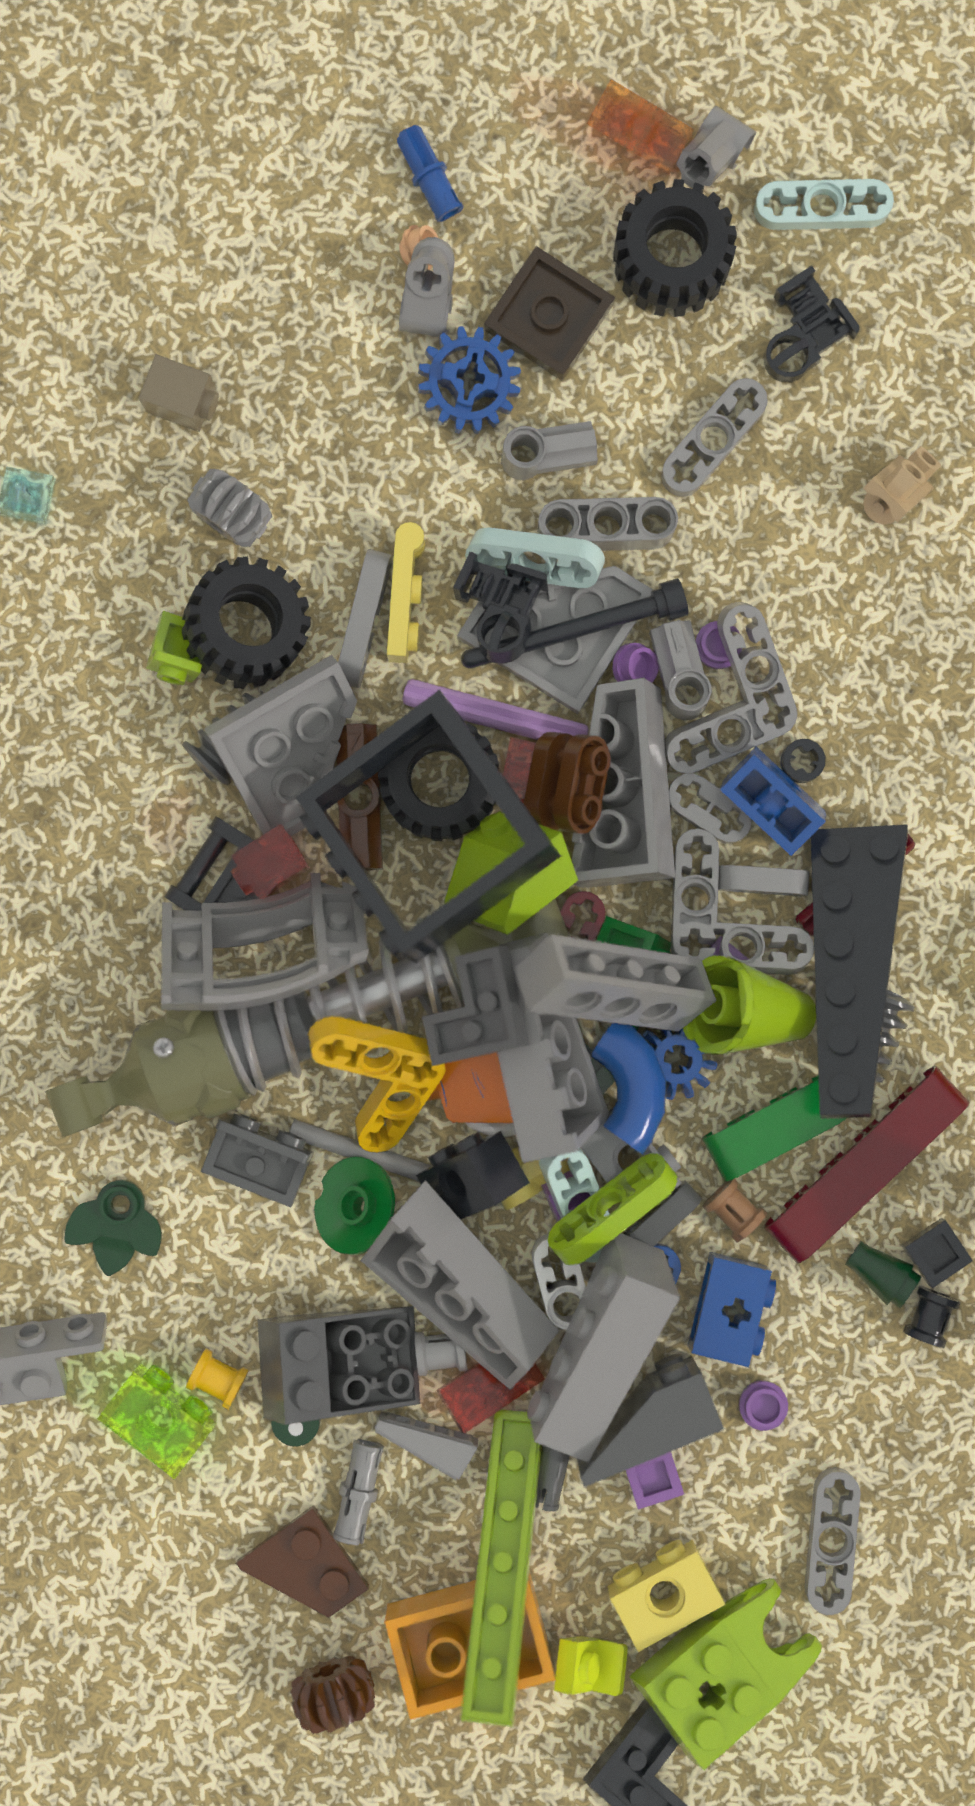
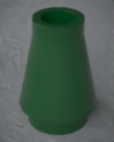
M863 1241L859 1242L854 1253L851 1254L845 1263L886 1305L891 1302L898 1308L905 1304L922 1277L912 1270L913 1264L872 1248Z

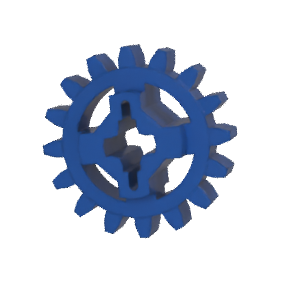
M460 326L457 330L456 339L453 341L447 334H440L439 343L441 349L438 350L428 346L425 351V355L432 364H420L418 369L420 375L428 378V381L422 382L417 388L419 394H430L431 396L424 406L425 411L429 412L438 409L441 413L437 424L440 426L445 424L448 419L454 420L455 433L458 434L462 431L465 423H471L475 434H480L482 421L484 420L493 428L498 426L500 421L496 412L499 410L509 415L513 406L506 397H518L521 389L515 384L510 383V380L519 377L521 373L519 367H509L507 364L514 355L513 349L505 350L501 353L497 349L501 337L497 334L490 342L483 340L484 330L482 327L477 328L474 337H467L464 327ZM467 350L465 357L456 363H443L451 354ZM484 355L493 361L499 374L490 372L483 360ZM471 361H473L474 380L480 383L474 385L472 391L469 392L467 400H465L464 381L459 378L464 377L466 371L469 370ZM438 384H440V387L447 388L455 399L454 407L443 398ZM482 397L496 398L488 407L471 412L473 403Z

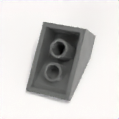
M677 1353L657 1361L654 1364L656 1371L647 1374L620 1405L589 1462L577 1458L580 1478L584 1487L724 1430L703 1375L692 1356L683 1359L682 1354Z

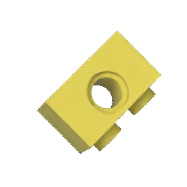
M675 1540L664 1545L656 1552V1560L642 1568L639 1567L638 1563L622 1568L614 1574L612 1578L614 1583L607 1586L610 1600L638 1652L725 1605L721 1592L693 1540L684 1545L681 1540ZM661 1581H669L676 1586L674 1593L666 1599L653 1597L650 1594L651 1589Z

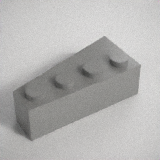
M645 678L599 684L596 689L589 735L599 736L606 742L611 756V763L607 773L599 820L590 832L586 834L573 833L572 842L575 843L572 864L578 881L573 885L588 888L675 878L661 689Z
M547 932L498 945L508 946L529 1044L497 1052L522 1163L577 1152L610 1116L577 1019L575 1017L530 1012L527 1010L514 967L548 937Z
M426 1181L393 1216L361 1259V1262L509 1389L530 1370L559 1331Z
M620 1233L603 1247L561 1345L553 1358L542 1388L535 1392L530 1401L527 1417L531 1421L534 1442L589 1462L680 1299L663 1250L623 1233Z

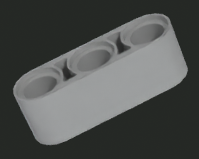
M660 497L559 499L551 501L543 507L539 515L537 532L538 534L556 536L549 532L546 524L552 518L562 517L570 522L572 530L567 535L560 537L590 541L597 545L601 551L654 550L662 548L670 542L677 527L678 514L671 502ZM648 515H658L666 522L667 530L658 534L651 533L643 526L642 519ZM611 516L619 523L620 529L614 534L605 535L596 529L594 522L599 517Z

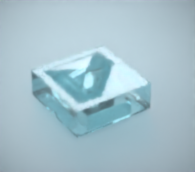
M6 466L0 494V516L46 525L56 481L53 475Z

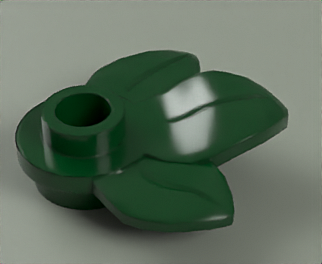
M115 1180L102 1188L96 1200L84 1202L75 1208L67 1222L64 1240L69 1245H84L93 1242V1250L100 1268L106 1276H111L129 1263L135 1250L144 1255L156 1256L162 1241V1231L159 1221L145 1209V1196L140 1187L128 1180ZM117 1195H124L129 1199L130 1207L127 1212L120 1213L114 1209L113 1200Z

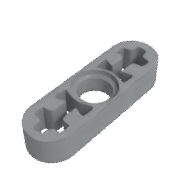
M749 378L733 382L668 456L662 469L661 478L664 487L671 494L686 497L697 492L761 418L767 406V393L759 382ZM749 392L755 396L752 405L756 410L752 411L749 408H745L734 422L736 425L742 426L740 430H736L732 421L727 418L737 403V398L734 395L737 393L744 397ZM719 410H723L726 417L718 414L717 412ZM711 426L721 428L727 436L726 446L720 450L706 448L702 444L700 437L704 429ZM692 445L695 452L701 458L712 463L706 466L704 461L700 459L694 466L691 474L695 481L691 483L689 480L684 479L679 484L673 480L676 471L672 466L677 464L679 467H684L690 461L694 452L686 448Z
M368 549L363 562L338 661L349 685L355 688H360L374 637V633H372L375 615L379 616L393 558L392 554Z
M837 1467L828 1468L821 1472L814 1483L805 1575L806 1596L812 1607L825 1615H835L842 1612L851 1600L861 1496L860 1487L854 1477L848 1471ZM840 1479L844 1488L850 1490L848 1496L843 1495L840 1497L838 1507L841 1516L848 1515V1521L835 1516L821 1518L823 1511L832 1515L833 1502L824 1491L825 1488H832L835 1480ZM831 1527L841 1529L845 1533L843 1547L834 1553L823 1551L819 1547L821 1533ZM817 1561L832 1566L844 1564L843 1570L833 1567V1583L841 1590L840 1593H833L828 1602H824L820 1592L815 1591L816 1586L822 1587L825 1585L827 1573L824 1566L816 1567Z

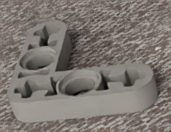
M735 602L723 608L717 621L718 632L743 700L681 726L667 735L665 738L666 762L680 773L689 774L700 771L782 736L790 731L796 723L798 715L796 704L766 621L760 610L748 603ZM740 613L746 618H752V623L746 626V632L751 642L756 644L761 640V646L746 648L742 635L735 631H730V627L736 624L735 615ZM738 648H746L739 654L737 653ZM756 656L765 657L769 662L768 675L760 682H750L745 673L747 663ZM777 684V690H770ZM768 691L771 701L779 707H784V711L778 714L779 723L774 725L768 719H763V716L769 712L768 704L761 695H757L754 698V693ZM736 719L741 724V736L733 744L726 745L720 743L717 735L719 726L725 720ZM706 729L707 739L715 748V752L709 754V749L705 745H701L691 751L692 760L686 762L680 756L675 757L674 753L681 750L680 741L685 739L691 745L705 741L700 732Z
M691 829L683 833L678 839L674 853L675 878H673L671 923L672 954L704 960L709 956H713L715 948H701L698 956H690L689 949L681 946L680 943L687 942L689 935L693 934L698 936V943L713 945L716 939L715 935H722L723 938L719 947L720 956L736 959L730 953L728 944L734 937L744 936L752 940L756 952L752 958L739 961L765 974L791 975L804 970L813 957L814 944L809 934L801 928L717 922L718 842L714 835L703 829ZM692 842H700L701 850L709 852V854L703 855L700 864V875H690L693 858L691 854L684 853V851L690 850ZM681 873H684L689 876L682 877ZM709 874L710 878H707L703 875ZM690 887L701 888L708 896V905L702 910H690L682 902L681 895L684 890ZM764 937L771 939L768 948H783L787 940L794 941L795 948L803 950V953L798 954L794 962L787 961L786 953L771 951L768 956L769 961H762L765 950Z

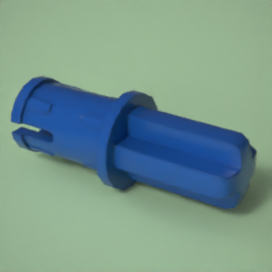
M413 125L401 131L397 138V143L414 174L412 183L415 187L420 186L435 215L436 221L441 223L460 213L464 206L459 201L445 174L447 166L445 162L438 161L422 128L418 125Z

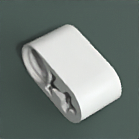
M548 1233L541 1236L535 1242L532 1248V1261L548 1318L556 1327L567 1330L574 1314L570 1316L557 1314L553 1310L554 1301L557 1296L565 1292L574 1293L581 1299L586 1287L580 1264L566 1265L560 1260L565 1278L567 1279L574 1274L575 1280H560L556 1282L551 1264L549 1262L541 1263V1258L548 1256ZM547 1281L555 1282L549 1287H546Z

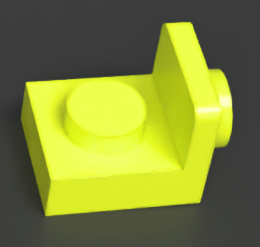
M586 1636L561 1638L554 1691L570 1695L590 1691L613 1696L621 1695L624 1689L628 1653L627 1645Z

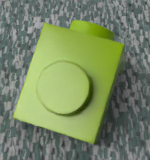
M163 611L159 617L146 669L157 672L156 677L170 684L184 685L185 681L192 683L200 675L202 664H200L198 657L191 659L186 651L190 643L189 640H183L182 636L185 620H182V616Z

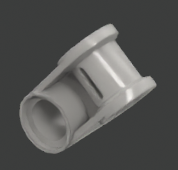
M427 237L419 241L414 248L411 262L406 271L405 288L399 317L400 331L439 337L442 333L448 335L446 328L448 313L451 314L453 295L451 290L455 258L451 246L440 238ZM428 264L433 265V271L428 270Z

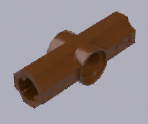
M358 723L345 724L338 740L341 747L336 758L337 766L378 736L376 724ZM377 772L359 785L369 788L372 792V801L368 807L363 810L349 808L346 802L347 795L337 802L339 831L367 871L383 869L382 798Z

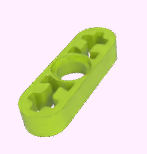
M651 1153L642 1156L560 1219L549 1232L548 1245L566 1265H577L584 1262L667 1198L676 1187V1173L662 1155ZM621 1202L619 1207L614 1212L607 1216H604V1214L610 1207H612L616 1203Z

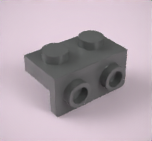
M234 1112L232 1119L225 1116L220 1118L215 1127L217 1132L201 1172L291 1208L314 1151L304 1148L306 1140L279 1130L277 1137L260 1131V1121Z

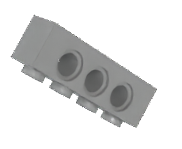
M550 934L514 967L527 1010L530 1012L680 1031L716 1001L702 960L699 958Z

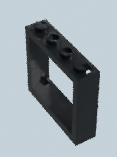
M440 690L295 797L305 811L299 817L305 828L316 840L322 837L331 849L325 857L332 868L342 879L349 876L356 886L357 890L351 893L357 905L367 917L370 918L375 914L384 929L378 935L393 956L396 957L401 953L415 964L561 857L558 850L454 706ZM438 726H441L525 845L408 931L326 810Z

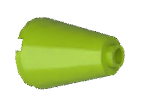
M709 956L702 960L716 1001L683 1028L688 1040H695L700 1047L697 1049L702 1053L721 1055L806 1038L813 1030L816 1022V1007L813 999L807 993L732 957Z

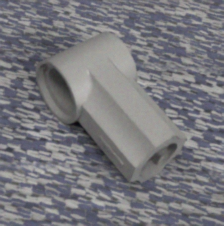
M716 105L705 118L695 138L682 151L676 163L682 175L681 179L691 188H693L695 182L710 187L727 167L732 170L736 168L735 162L743 148L749 149L755 138L756 131Z
M591 421L535 429L531 426L514 428L507 434L501 454V464L504 471L516 480H528L541 473L597 465L598 462L595 430L592 427ZM517 446H527L534 451L536 458L529 462H520L512 456L511 450Z
M676 620L664 623L657 628L651 629L649 634L666 694L665 705L669 713L675 718L683 721L693 720L705 711L712 693L711 683L704 674L690 620ZM687 685L694 687L700 695V701L694 705L683 704L677 699L675 690Z

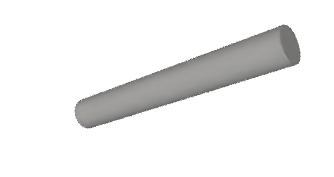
M294 1119L289 1132L305 1139L306 1144L348 1158L364 1157L371 1159L381 1165L386 1171L418 1182L419 1180L416 1175L431 1166L390 1151L379 1153L366 1151L359 1145L358 1140Z

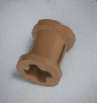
M733 1179L724 1182L705 1201L702 1207L708 1213L713 1211L733 1231L731 1237L738 1243L760 1225L767 1216V1212L762 1207L756 1208L737 1189L739 1183Z

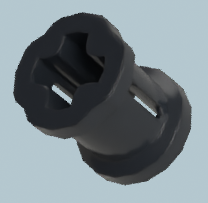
M919 1286L917 1294L920 1296L917 1308L911 1324H905L903 1332L922 1342L945 1348L947 1341L943 1336L953 1309H959L961 1301L927 1287Z

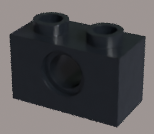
M478 1131L455 1145L452 1143L428 1157L432 1166L416 1175L420 1184L422 1185L426 1181L460 1220L499 1204L530 1183L501 1131L484 1139Z

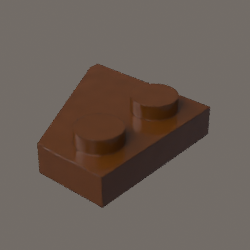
M314 1505L240 1557L236 1562L241 1571L328 1618L369 1589L368 1582L341 1543L333 1538L334 1533Z

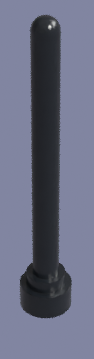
M678 578L659 583V589L651 591V596L533 630L527 638L526 647L522 654L657 615L658 619L667 617L669 621L688 616V605L682 584ZM519 635L500 640L498 648L510 646L517 640ZM479 647L466 650L461 655V663L468 669L493 663L483 656Z

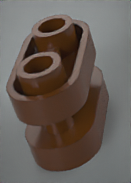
M546 732L539 737L533 750L524 798V805L539 825L553 830L561 829L564 832L586 834L595 827L601 816L606 778L611 763V756L606 742L601 737L595 735L578 734L572 736L568 733Z

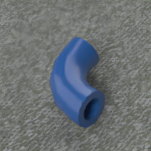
M612 1023L591 1054L592 1058L601 1063L612 1074L617 1086V1101L610 1116L602 1126L643 1155L652 1143L665 1114L666 1079L654 1048L632 1025Z

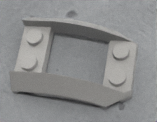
M310 873L309 882L291 890L259 899L226 903H202L201 910H172V902H162L161 1010L213 1011L264 1005L307 991L338 976L356 964L365 962L368 945L364 912L351 895V893L357 890L356 886L342 881V888H337L321 882L320 873ZM313 925L314 958L269 974L234 979H213L212 948H230L261 943Z

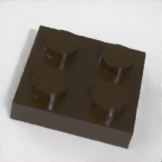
M536 246L485 321L484 330L492 336L498 334L501 337V342L563 381L613 307L615 296Z

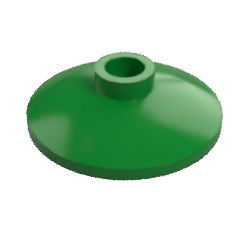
M349 1157L332 1166L321 1181L323 1192L315 1200L314 1214L317 1229L324 1242L330 1248L342 1254L358 1255L369 1250L393 1218L395 1212V1192L389 1175L381 1165L368 1158ZM364 1202V1209L362 1212L361 1205Z

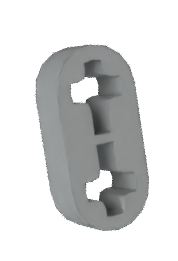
M694 773L683 774L670 784V809L698 829L706 830L714 835L717 841L724 844L735 843L749 833L752 819L732 802L720 788L705 778ZM692 783L697 785L699 789L696 795L709 804L704 810L694 803H691L687 808L682 807L679 804L682 796L676 792L678 786L687 788ZM713 807L723 814L729 813L732 809L737 811L739 815L736 821L742 826L740 831L732 829L727 834L722 833L719 830L722 822L710 814Z
M720 865L718 890L808 896L810 872L797 869Z

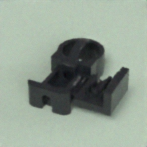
M812 265L777 288L773 297L780 308L786 305L794 316L790 320L793 326L786 331L776 334L770 340L764 354V366L768 374L775 380L783 383L801 379L807 371L819 364L822 352L847 335H850L854 340L859 332L858 323L840 299H832L828 307L826 303L829 302V298L813 276L816 270ZM801 286L805 287L803 290L795 294L790 299H785V297L799 289ZM841 317L843 318L845 324H843V323L840 321V318H841ZM794 343L775 358H771V353L777 345ZM803 350L806 362H804L800 370L785 372L778 368L789 358Z
M469 552L453 586L455 599L468 603L470 599L483 602V609L487 611L478 623L476 631L480 652L493 663L505 664L513 662L525 650L527 638L532 629L529 614L539 591H549L547 576L543 572L514 563L506 567L508 575L506 576L504 570L479 563L477 554ZM474 575H476L475 580L469 590L470 592L466 593L472 582ZM526 578L531 580L530 583L526 582ZM506 626H511L519 632V637L513 644L508 647L498 648ZM493 629L488 645L485 642V636L489 630Z

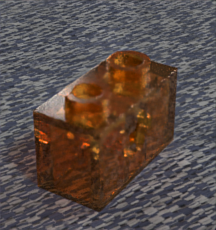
M613 79L608 83L587 122V125L592 130L670 177L677 166L676 163L682 151L688 146L695 134L693 128Z

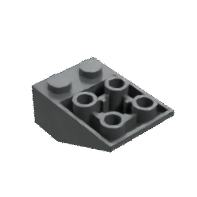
M414 1306L257 1319L264 1419L286 1425L420 1404L415 1350Z

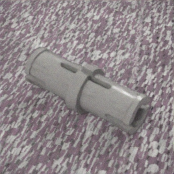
M354 1439L346 1481L341 1482L339 1489L342 1500L338 1521L333 1534V1538L339 1542L350 1545L364 1543L370 1506L372 1502L376 1501L378 1495L375 1483L384 1446L380 1443L362 1439Z

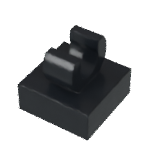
M940 1218L902 1244V1247L931 1288L936 1287L973 1261L947 1221L943 1218Z

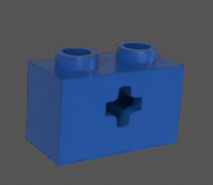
M757 746L722 781L720 790L790 856L826 822V811Z
M714 1252L709 1253L687 1345L692 1354L748 1368L752 1355H760L765 1337V1327L759 1326L763 1307L770 1309L776 1291V1280L770 1278L772 1271L766 1265ZM735 1298H738L745 1312L743 1315L736 1314L733 1322H730L729 1317L722 1309L724 1305L732 1306Z

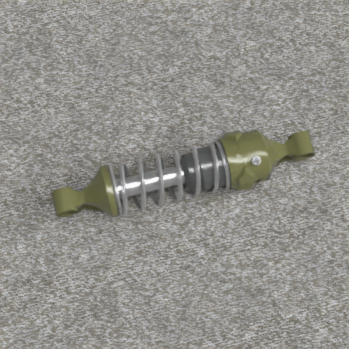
M556 899L552 900L508 935L494 929H482L470 923L416 964L401 953L396 956L399 962L392 964L390 951L380 939L379 949L383 968L373 971L366 959L365 962L358 964L364 973L363 976L356 978L353 966L345 971L347 982L339 984L334 977L326 981L330 987L329 989L320 992L319 985L311 988V996H308L307 992L304 991L272 1003L233 1010H166L165 1015L156 1020L154 1018L136 1025L122 1065L106 1081L89 1082L88 1077L85 1076L45 1091L62 1138L103 1123V1117L118 1105L137 1106L174 1127L193 1120L195 1116L204 1115L210 1119L239 1108L241 1101L250 1098L251 1094L255 1096L257 1090L264 1092L266 1088L265 1081L288 1072H291L292 1076L299 1079L302 1073L300 1062L312 1058L308 1036L310 1027L316 1021L325 1017H343L367 1024L366 1016L384 1010L394 1031L407 1034V1024L402 1002L418 997L428 1015L442 1012L438 989L447 985L450 987L457 1007H465L454 957L497 947L500 944L546 932L548 936L553 934L570 937ZM418 918L416 925L423 921V919Z

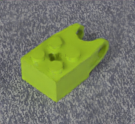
M772 1578L764 1579L727 1600L724 1606L689 1624L629 1676L685 1755L703 1771L784 1699L813 1665L821 1652L822 1644L816 1636L810 1633L804 1634L794 1643H787L780 1647L770 1648L766 1644L763 1635L764 1621L768 1613L773 1609L782 1591L777 1582ZM703 1683H709L707 1693L700 1698L703 1694L699 1688Z

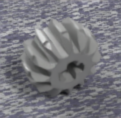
M209 469L203 478L200 477L192 488L194 490L187 499L192 512L199 516L203 522L207 523L226 539L241 547H251L257 538L259 539L267 529L266 525L272 518L268 504L261 500L259 495L251 491L248 486L239 482L234 476L232 477L219 469Z

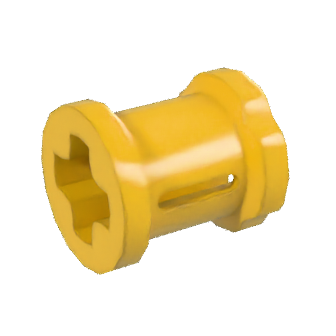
M206 1348L198 1360L185 1388L190 1391L197 1388L221 1400L222 1407L229 1410L249 1370L244 1367L237 1370L212 1357L213 1351Z

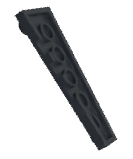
M907 824L818 829L811 836L819 1108L821 1119L865 1118L872 1116L894 936L896 933L899 898L908 842Z

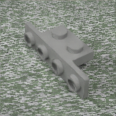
M105 1313L77 1314L67 1318L41 1322L30 1321L21 1325L1 1327L0 1405L65 1396L67 1392V1379L61 1357L102 1351L104 1349L107 1329Z

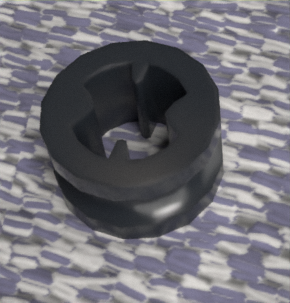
M799 739L793 741L784 749L780 759V766L782 771L794 782L807 783L822 773L825 767L826 756L822 747L817 742L810 739ZM799 748L803 754L811 752L814 755L815 761L810 763V766L814 767L811 773L807 774L803 768L796 771L792 768L790 761L796 759V756L791 754L795 749Z

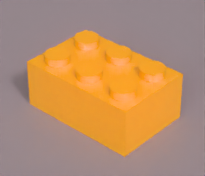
M530 1570L517 1691L555 1681L554 1660ZM476 1580L387 1604L384 1622L410 1720L462 1706Z

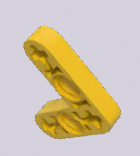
M336 1016L325 1017L316 1021L310 1027L308 1033L312 1058L317 1063L380 1079L355 1119L358 1142L364 1150L375 1153L388 1151L395 1147L445 1073L444 1064L432 1066L427 1039ZM385 1047L390 1050L382 1057L371 1058L365 1056L373 1048ZM394 1093H411L408 1098L401 1101L388 1100Z

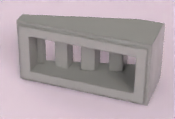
M381 1412L374 1428L376 1433L454 1480L460 1479L478 1448V1438L473 1437L471 1434L390 1412Z

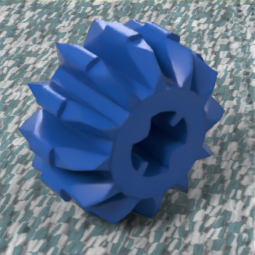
M683 1028L680 1031H675V1034H672L671 1030L659 1029L663 1036L660 1039L653 1032L645 1030L642 1036L654 1045L653 1048L667 1081L666 1099H674L677 1084H680L682 1093L686 1098H692L694 1096V1090L690 1084L692 1079L698 1085L704 1088L708 1087L710 1084L709 1080L700 1074L699 1071L701 1067L716 1070L718 1064L715 1061L703 1059L702 1054L705 1053L697 1049L700 1047L695 1040H688ZM674 1045H680L681 1054L688 1056L687 1066L679 1065V1072H671V1064L664 1061L665 1052H674L672 1048Z

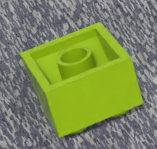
M502 811L485 817L477 828L464 836L444 904L525 845ZM540 825L561 857L474 920L475 922L508 935L578 881L562 832Z

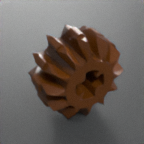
M348 1655L342 1659L334 1657L326 1662L319 1661L318 1665L305 1669L302 1675L296 1677L291 1683L293 1699L291 1704L295 1718L299 1720L301 1729L310 1730L313 1734H319L325 1730L332 1733L338 1728H348L349 1724L354 1721H362L366 1716L365 1714L375 1707V1691L373 1688L375 1685L371 1671L367 1669L365 1660L356 1659L354 1656Z

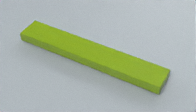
M495 1409L461 1711V1721L506 1727L514 1726L542 1446L534 1442L531 1421L527 1417V1412Z

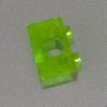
M140 1364L97 1419L175 1479L217 1423L210 1418L213 1412L205 1402L194 1395H189L186 1399L172 1388L174 1380L168 1373L155 1365H151L148 1369ZM163 1406L167 1408L172 1415V1425L160 1427L154 1424L150 1418V1407Z

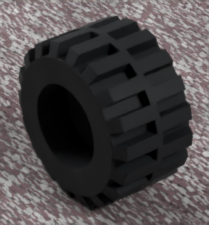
M674 179L673 186L666 188L663 180L653 184L651 194L645 189L641 190L636 194L634 204L629 202L623 210L622 221L619 220L613 251V262H616L614 273L617 281L622 279L624 281L622 288L624 294L629 298L635 293L638 296L636 306L644 311L648 303L656 306L654 315L664 317L666 308H674V317L684 316L686 308L689 306L692 307L695 313L703 309L707 298L712 302L718 296L721 285L724 286L737 247L734 246L737 238L736 226H729L732 214L728 207L719 209L721 198L715 192H712L708 197L702 194L704 185L695 182L693 189L684 187V180ZM671 229L687 233L697 242L702 256L691 265L669 267L660 263L652 256L647 247V241L658 232Z
M248 556L237 557L233 565H230L228 560L218 563L213 572L208 570L202 576L184 610L182 620H185V624L182 628L183 640H189L190 643L186 649L191 659L199 658L203 674L206 675L209 670L216 673L217 676L214 681L222 685L228 679L234 681V688L244 689L248 683H253L254 688L264 686L269 679L276 680L294 662L308 639L305 633L310 628L311 617L304 614L309 608L307 597L298 598L297 592L301 586L296 579L288 583L283 578L287 572L284 568L278 565L275 571L268 569L267 564L269 560L258 558L254 565H250ZM231 602H247L259 608L270 622V641L258 646H248L232 639L221 624V607Z
M467 723L469 729L499 769L497 755L494 754L489 740L486 736L482 737L477 732L476 727ZM438 726L378 771L379 789L387 809L402 828H406L413 835L420 838L426 837L432 839V841L442 842V839L452 838L456 840L462 838V835L477 828L481 821L492 813L495 805L491 795L441 726ZM433 752L454 754L465 764L469 775V783L465 794L456 803L446 807H433L425 804L416 796L412 788L411 777L416 763L424 756Z

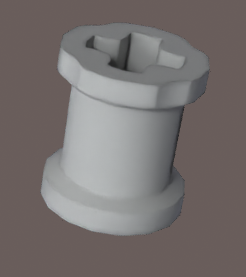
M422 1331L415 1332V1350L419 1377L426 1376L430 1370L458 1368L460 1372L467 1371L466 1351L446 1334L425 1336Z

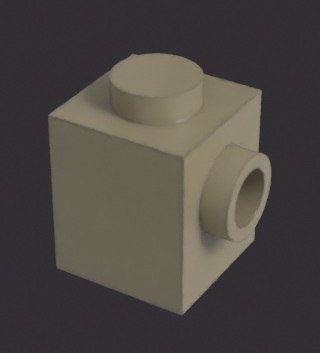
M155 354L138 399L147 413L200 432L204 419L211 420L216 411L219 393L215 392L216 387L209 373Z

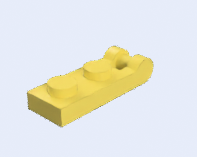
M406 522L400 525L395 534L387 643L388 661L394 663H408L409 651H418L419 623L411 622L412 604H421L423 575H414L415 559L422 556L426 546L422 528L413 522Z

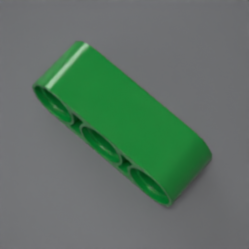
M818 1075L811 1078L812 1083L800 1089L794 1087L770 1100L769 1106L757 1112L753 1109L728 1122L727 1128L715 1134L709 1132L702 1137L724 1182L736 1179L847 1119H821Z

